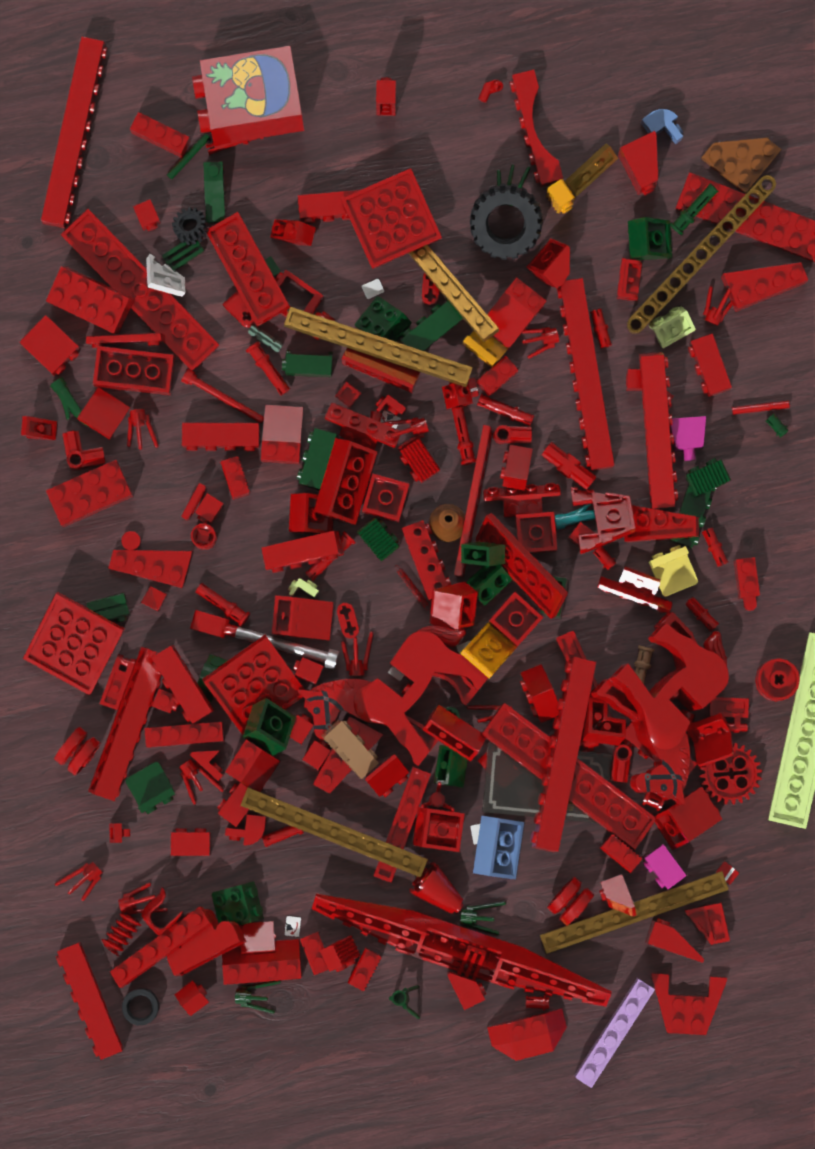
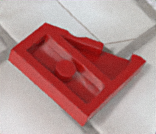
M722 902L685 910L687 916L691 918L711 945L730 941Z

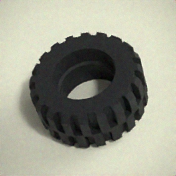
M506 183L500 184L497 187L494 185L488 191L482 192L480 197L474 202L470 215L471 235L474 237L476 245H479L484 253H490L491 257L496 258L498 256L503 260H507L508 257L515 259L518 258V255H525L530 248L536 245V241L541 235L543 224L541 207L539 202L537 203L534 195L532 193L529 194L527 189L523 187L519 188L515 184L506 185ZM499 205H513L522 212L524 227L517 236L501 238L490 230L488 224L489 215Z

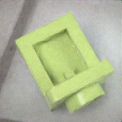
M300 578L298 581L293 580L288 588L291 597L294 596L298 588L314 598L319 593L315 583L310 580L305 582Z

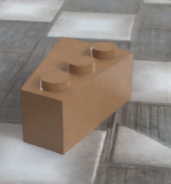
M337 720L321 737L360 779H363L379 764L376 760L378 756L371 749L368 751L363 746L365 742L358 735L355 736L350 731L352 728L346 721Z

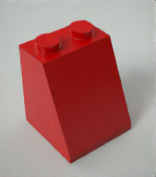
M655 131L620 147L618 157L638 195L642 193L644 196L654 191L658 182L657 135Z
M246 739L225 772L249 788L261 792L280 761Z
M703 787L684 797V805H678L675 802L654 816L657 818L655 824L672 850L690 842L722 820L718 808L713 805L709 794L705 792Z

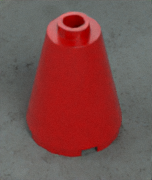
M431 862L430 865L432 867L429 869L425 867L421 877L417 876L412 883L414 888L409 889L410 893L451 914L459 912L463 907V898L435 862Z

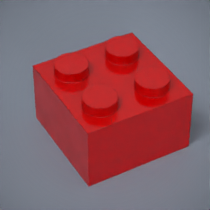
M372 473L362 513L399 523L410 484Z
M554 512L515 515L517 540L531 554L557 551Z
M514 592L493 615L489 623L518 647L544 617Z

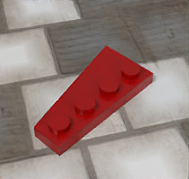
M632 505L635 532L625 536L624 539L625 542L699 537V517Z
M113 550L108 569L183 588L193 551Z

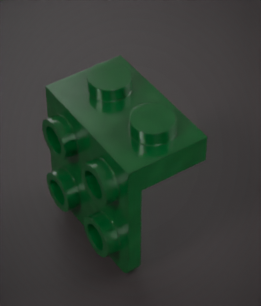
M154 762L131 775L125 781L139 805L140 812H146L147 815L157 810L156 806L163 802L166 805L173 801V796L177 794L158 762Z
M254 881L212 893L219 923L231 921L236 922L240 926L264 919L263 909L260 905L258 890Z

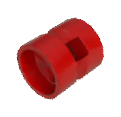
M202 523L192 529L191 540L198 549L209 550L216 544L217 534L210 525Z

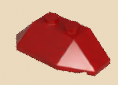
M562 1008L487 1027L492 1047L515 1061L553 1052L567 1028Z

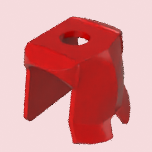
M163 887L160 894L148 902L141 915L146 924L157 935H161L171 928L184 913L183 911L180 912L163 928L157 927L152 922V913L163 904L166 898Z

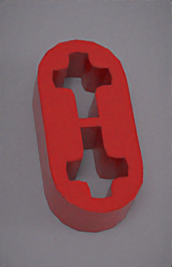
M424 273L422 301L427 306H433L438 302L439 289L434 283L433 286H429V279H426L428 276ZM429 289H433L432 295L436 296V298L432 299V302H428V298H425L429 294Z
M342 603L337 608L341 630L346 638L353 639L359 633L355 612L351 604ZM344 606L347 609H351V612L348 613V620L345 619L344 614H340ZM346 622H350L351 626L356 628L353 631V635L345 633V630L348 629Z

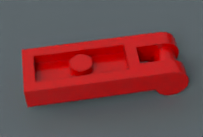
M121 654L117 655L99 704L118 710L135 665V659L124 658V655ZM121 665L127 667L126 672L119 670Z

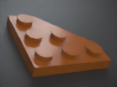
M768 138L716 142L710 146L701 159L746 194L782 149Z

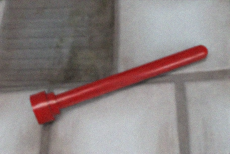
M188 368L181 382L186 385L194 384L259 423L264 422L262 415L200 380L194 371Z

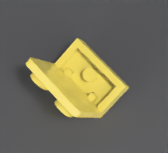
M680 545L669 549L670 553L663 555V552L652 556L653 560L649 562L654 577L661 579L659 588L664 597L698 583L687 555L689 552L686 546L682 548Z

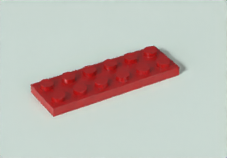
M239 212L210 227L206 233L255 324L260 326L289 309L290 305Z
M492 513L486 515L475 540L478 542L504 544L505 564H501L503 569L550 619L556 617L568 592Z

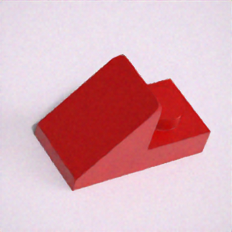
M22 416V436H26L29 439L56 440L57 421Z
M200 751L190 754L217 781H220L224 776L221 773L223 769L217 763L213 765L210 763L220 751Z

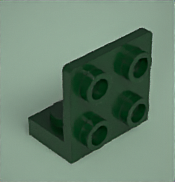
M377 296L357 320L355 326L359 330L397 342L412 322L403 312Z

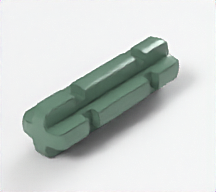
M253 324L248 330L250 335L256 336L259 341L268 347L271 346L274 351L279 352L281 350L282 342L274 340V337L263 330H259V327Z

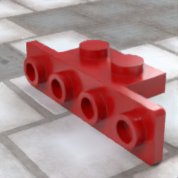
M335 403L330 404L325 415V420L342 426L339 436L372 450H375L378 441L395 448L401 436L392 437V433L400 430Z
M554 483L539 486L529 484L526 485L525 491L508 487H490L483 490L484 501L503 500L504 517L542 513V497L561 495L559 484Z
M624 567L619 582L600 576L597 587L606 593L617 594L623 599L636 601L639 605L655 608V610L661 613H670L672 607L671 601L655 596L661 579L628 567Z

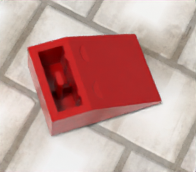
M275 595L272 635L330 640L333 602Z

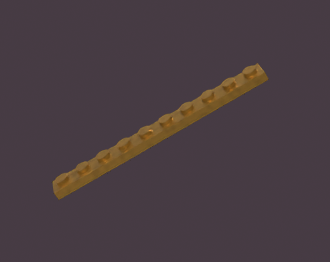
M290 307L284 323V327L464 387L467 386L473 368Z
M247 788L240 805L418 877H421L428 860L250 788Z
M721 871L633 902L637 916L632 917L613 909L541 934L540 937L547 954L729 889Z

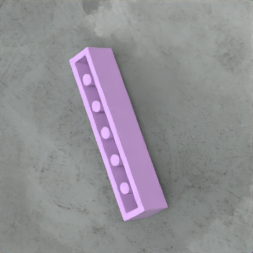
M636 978L576 1071L575 1078L587 1086L593 1087L655 989Z

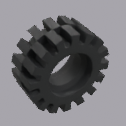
M188 207V211L185 208L182 209L183 213L180 214L178 212V218H173L172 229L182 243L186 242L187 245H190L192 241L193 245L197 244L196 240L201 242V237L205 238L207 236L205 232L209 231V223L200 210L198 211L197 208L192 210L191 207ZM191 221L197 222L193 230H184L187 223Z

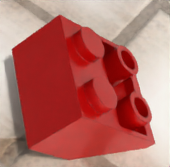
M466 582L433 589L429 623L453 629L473 626L478 592Z

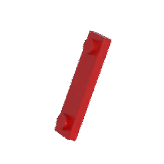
M162 333L86 337V344L92 345V348H97V346L104 347V344L148 343V346L160 345L159 342H165V335Z

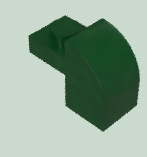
M212 654L209 655L197 682L210 702H212L214 696L202 679L227 662V660Z

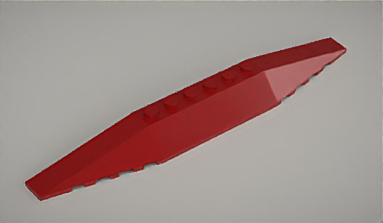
M316 894L313 902V910L333 920L334 918L342 920L343 925L349 928L354 926L360 929L362 934L366 936L370 934L378 938V942L394 946L398 952L458 971L468 945L487 951L476 978L509 989L519 987L525 988V992L534 993V990L545 992L546 996H552V994L564 996L563 999L567 1000L578 998L582 999L583 1003L604 1007L607 1006L612 991L524 947L416 911ZM473 951L470 952L464 968H468L474 953ZM481 954L477 955L471 970H475Z

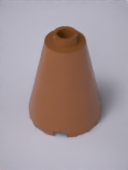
M453 504L438 506L433 510L429 518L432 534L440 541H456L462 536L465 513ZM445 518H451L452 521L448 523L445 521Z

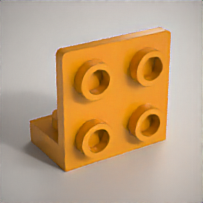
M475 331L463 341V345L491 368L508 350L493 337L483 342Z

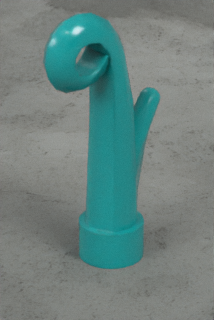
M585 504L570 513L554 515L556 530L565 529L567 526L580 522L594 520V510L586 511L591 504Z

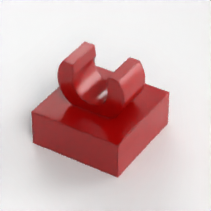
M122 823L109 824L110 843H122V837H130V829H122Z

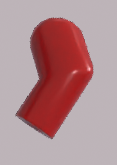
M496 79L486 82L483 85L478 100L487 103L490 94L503 89L502 81Z

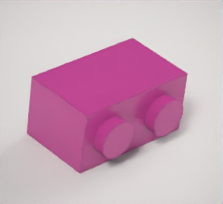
M661 844L644 857L646 861L643 863L650 873L653 871L656 874L657 878L655 880L661 888L670 889L686 877V874L664 844Z

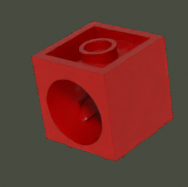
M418 807L413 845L459 852L465 814Z

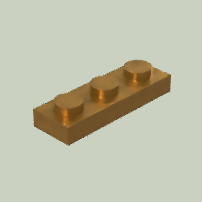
M606 143L564 182L571 192L578 196L609 168L618 157Z

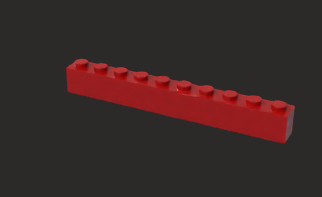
M81 36L41 222L46 225L65 228L66 224L70 223L71 213L69 209L70 205L73 206L75 201L73 191L74 187H77L79 183V176H77L78 168L81 169L83 165L82 150H86L87 147L85 136L86 132H90L92 121L89 118L90 114H93L95 111L96 103L93 100L94 96L98 95L100 84H97L98 78L102 77L104 66L101 65L102 59H106L108 51L104 41Z
M583 278L567 280L556 290L558 299H562L563 306H560L561 317H565L566 324L563 325L564 336H568L569 343H566L567 354H571L572 362H569L570 373H574L575 376L572 385L573 391L578 394V399L575 400L576 409L581 412L582 417L578 418L580 430L584 429L585 437H582L583 448H587L588 453L585 456L586 467H590V471L613 468L614 460Z
M573 657L565 665V672L567 674L566 679L561 684V691H563L562 699L560 698L557 704L559 714L553 724L555 734L550 739L549 747H551V753L546 759L547 773L542 778L543 793H540L538 798L540 808L534 818L536 828L530 838L532 848L549 852L559 851L596 666L594 661Z

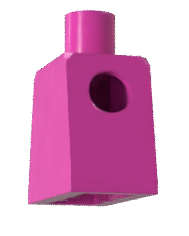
M706 416L672 419L673 425L669 426L670 433H673L674 436L673 445L675 451H684V461L696 460L695 450L702 449L704 445Z

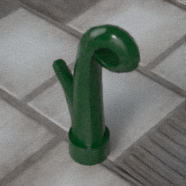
M61 377L54 381L50 387L60 398L66 419H70V411L78 418L82 410L68 389L66 381Z

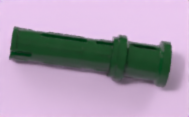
M709 183L686 210H682L680 212L681 215L669 225L678 234L683 235V231L689 224L695 222V216L719 192L717 188Z

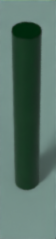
M204 134L168 172L167 176L172 180L210 140V137Z

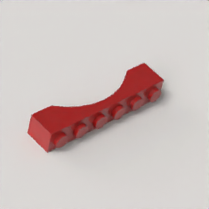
M533 69L512 75V81H509L511 92H515L517 98L514 100L516 111L520 110L521 113L519 123L521 129L525 128V145L530 147L531 154H528L531 165H535L534 179L542 188L553 185L560 179H563L559 160L543 147L534 129L532 112L539 86Z

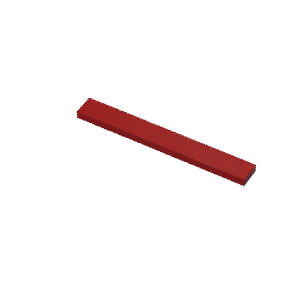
M483 425L454 571V575L460 578L464 577L467 565L466 563H461V544L470 543L472 540L493 429L487 425Z

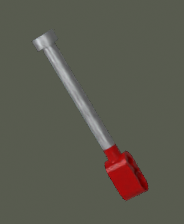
M197 610L194 612L190 626L192 630L225 639V636L228 635L252 643L266 635L229 624V619ZM266 635L277 650L325 663L324 667L334 670L339 651L329 649V652Z

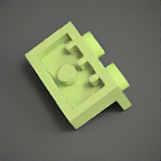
M682 306L672 308L668 314L656 317L649 324L662 348L669 346L696 330L687 310Z

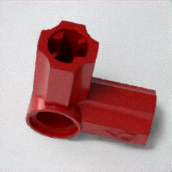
M69 431L62 434L67 463L70 469L78 471L85 467L106 464L103 447L82 450L79 431ZM75 456L81 458L80 463L77 465L70 462Z

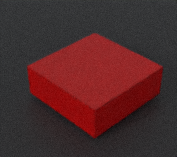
M346 381L335 395V398L348 408H351L362 393Z

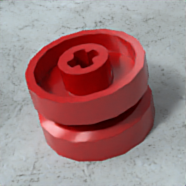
M780 658L769 660L762 664L756 672V689L767 700L775 702L786 700L793 696L799 688V672L794 664L788 660ZM774 677H779L780 682L775 684L774 681L776 679Z
M80 726L70 735L54 757V760L60 765H65L72 758L67 770L74 776L79 774L88 765L101 745V742L94 737L89 738L84 743L88 732Z
M575 876L546 907L553 914H557L565 908L559 919L566 926L586 909L588 903L595 895L588 888L583 889L577 895L576 893L581 888L582 883Z

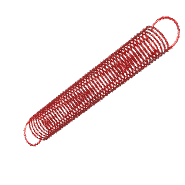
M403 568L399 570V573L402 570L399 577H401L402 573L405 572ZM403 573V576L405 575L403 582L406 578V581L408 580L406 586L408 585V583L409 586L411 584L409 590H411L412 588L413 591L414 589V597L417 594V597L419 596L418 601L419 599L420 602L422 601L421 606L422 604L423 607L425 604L427 606L429 603L426 601V599H424V596L421 594V592H419L418 588L414 586V583L411 581V579H408V575H406V573Z

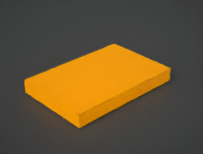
M488 622L463 649L461 654L490 679L517 646Z

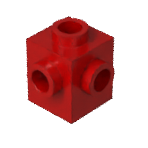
M449 382V385L442 387L447 409L473 404L469 383L464 387Z

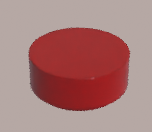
M128 531L122 536L121 542L125 549L136 550L141 544V538L136 532Z

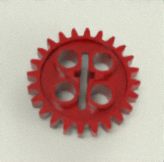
M734 743V754L723 759L725 762L723 770L716 768V762L699 768L704 771V774L699 775V777L705 778L701 785L708 786L705 792H712L710 798H713L715 795L717 796L716 802L721 801L723 798L726 805L729 800H731L732 805H735L736 799L743 803L742 797L749 800L748 793L755 794L753 787H760L756 780H762L761 777L757 776V773H761L762 770L756 767L761 763L754 762L757 756H750L751 749L746 752L744 751L745 745L738 749L737 743ZM737 758L744 760V766L741 769L736 768L734 764ZM729 768L732 771H748L747 774L733 775L732 779H730V776L714 777V773L728 772ZM739 777H743L746 780V785L743 788L738 787L736 784V780ZM721 778L727 782V786L723 790L717 786V782Z

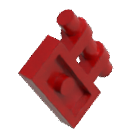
M715 697L710 702L709 716L722 713L724 717H734V723H728L733 733L748 730V724H742L740 720L741 718H748L749 699Z

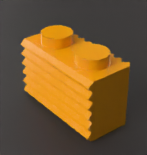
M563 179L548 187L546 194L550 204H553L552 207H555L554 210H557L556 213L562 212L565 214L573 208L575 196Z

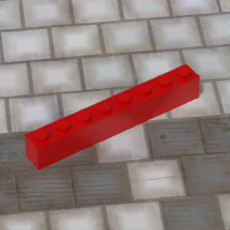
M662 352L639 354L650 506L652 509L675 507V501H678V492L674 490V482H677L676 471H673L672 463H675V453L671 452L674 436L673 433H670L669 426L673 425L672 414H668V407L671 406V397L667 395V388L670 387L669 376L665 374V368H668V358L664 357Z
M144 647L140 648L88 792L115 802V799L120 794V785L127 775L129 761L133 759V750L136 743L140 740L141 728L147 721L148 709L154 702L155 690L161 683V673H157L152 666V662H154L152 657L157 655L158 652Z

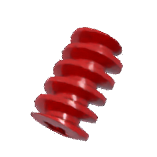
M120 913L123 920H115L118 927H110L113 934L107 932L106 935L109 939H101L104 946L117 956H120L117 950L124 951L122 944H129L126 938L132 939L134 937L131 931H138L135 925L142 926L139 921L128 914Z

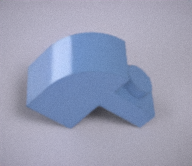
M655 110L641 121V125L648 134L655 131L657 135L665 130L675 145L683 138V131L678 124L674 125L678 116L670 110Z

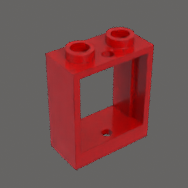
M285 270L284 273L280 272L275 278L280 288L288 278L313 295V298L303 310L313 314L324 299V296L288 270ZM288 311L282 312L281 315L286 318Z

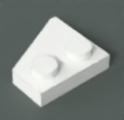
M149 254L146 258L148 287L183 297L186 293L185 277L178 272H174L166 264L161 266L154 261L155 256Z

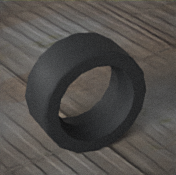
M137 988L130 991L122 1003L124 1017L130 1023L137 1026L151 1023L159 1012L157 996L151 990L145 988ZM138 995L146 996L152 1003L151 1013L145 1018L134 1017L129 1010L131 1000Z

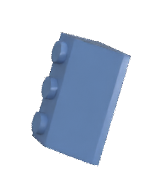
M481 816L473 873L516 880L524 822Z

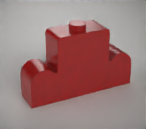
M205 909L212 924L167 955V961L173 975L182 976L246 943L247 941L240 926L236 922L231 921L218 923L213 910Z

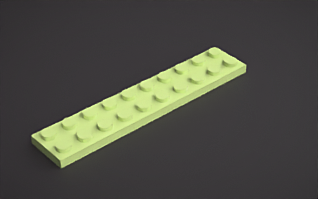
M810 632L799 675V688L794 697L768 816L769 821L804 829L807 827L815 791V633Z

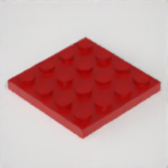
M411 168L341 198L372 269L442 239Z
M57 592L23 659L82 692L91 695L125 628Z
M263 635L202 679L242 735L244 734L254 704L267 698L286 710L303 698L298 693V690H305L266 635Z

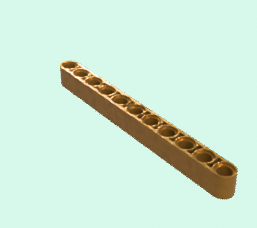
M763 176L630 317L627 322L629 332L633 334L640 333L773 192L776 187V181L772 176ZM765 180L770 181L772 184L771 189L765 190L762 187V182ZM749 195H757L758 203L752 204L748 199ZM736 209H744L745 217H737ZM725 222L731 223L732 231H724L722 224ZM711 236L718 237L719 244L717 246L710 244L709 238ZM698 250L705 251L706 258L703 260L698 259L696 252ZM685 264L692 265L693 272L686 274L683 271V266ZM670 279H679L680 286L673 288L670 285ZM657 293H666L667 300L660 302L657 299ZM644 307H653L654 314L647 316L643 311ZM631 321H640L641 328L637 330L632 329Z

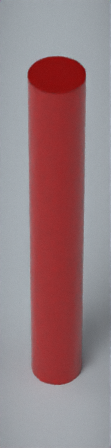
M789 400L737 406L732 407V415L790 408Z

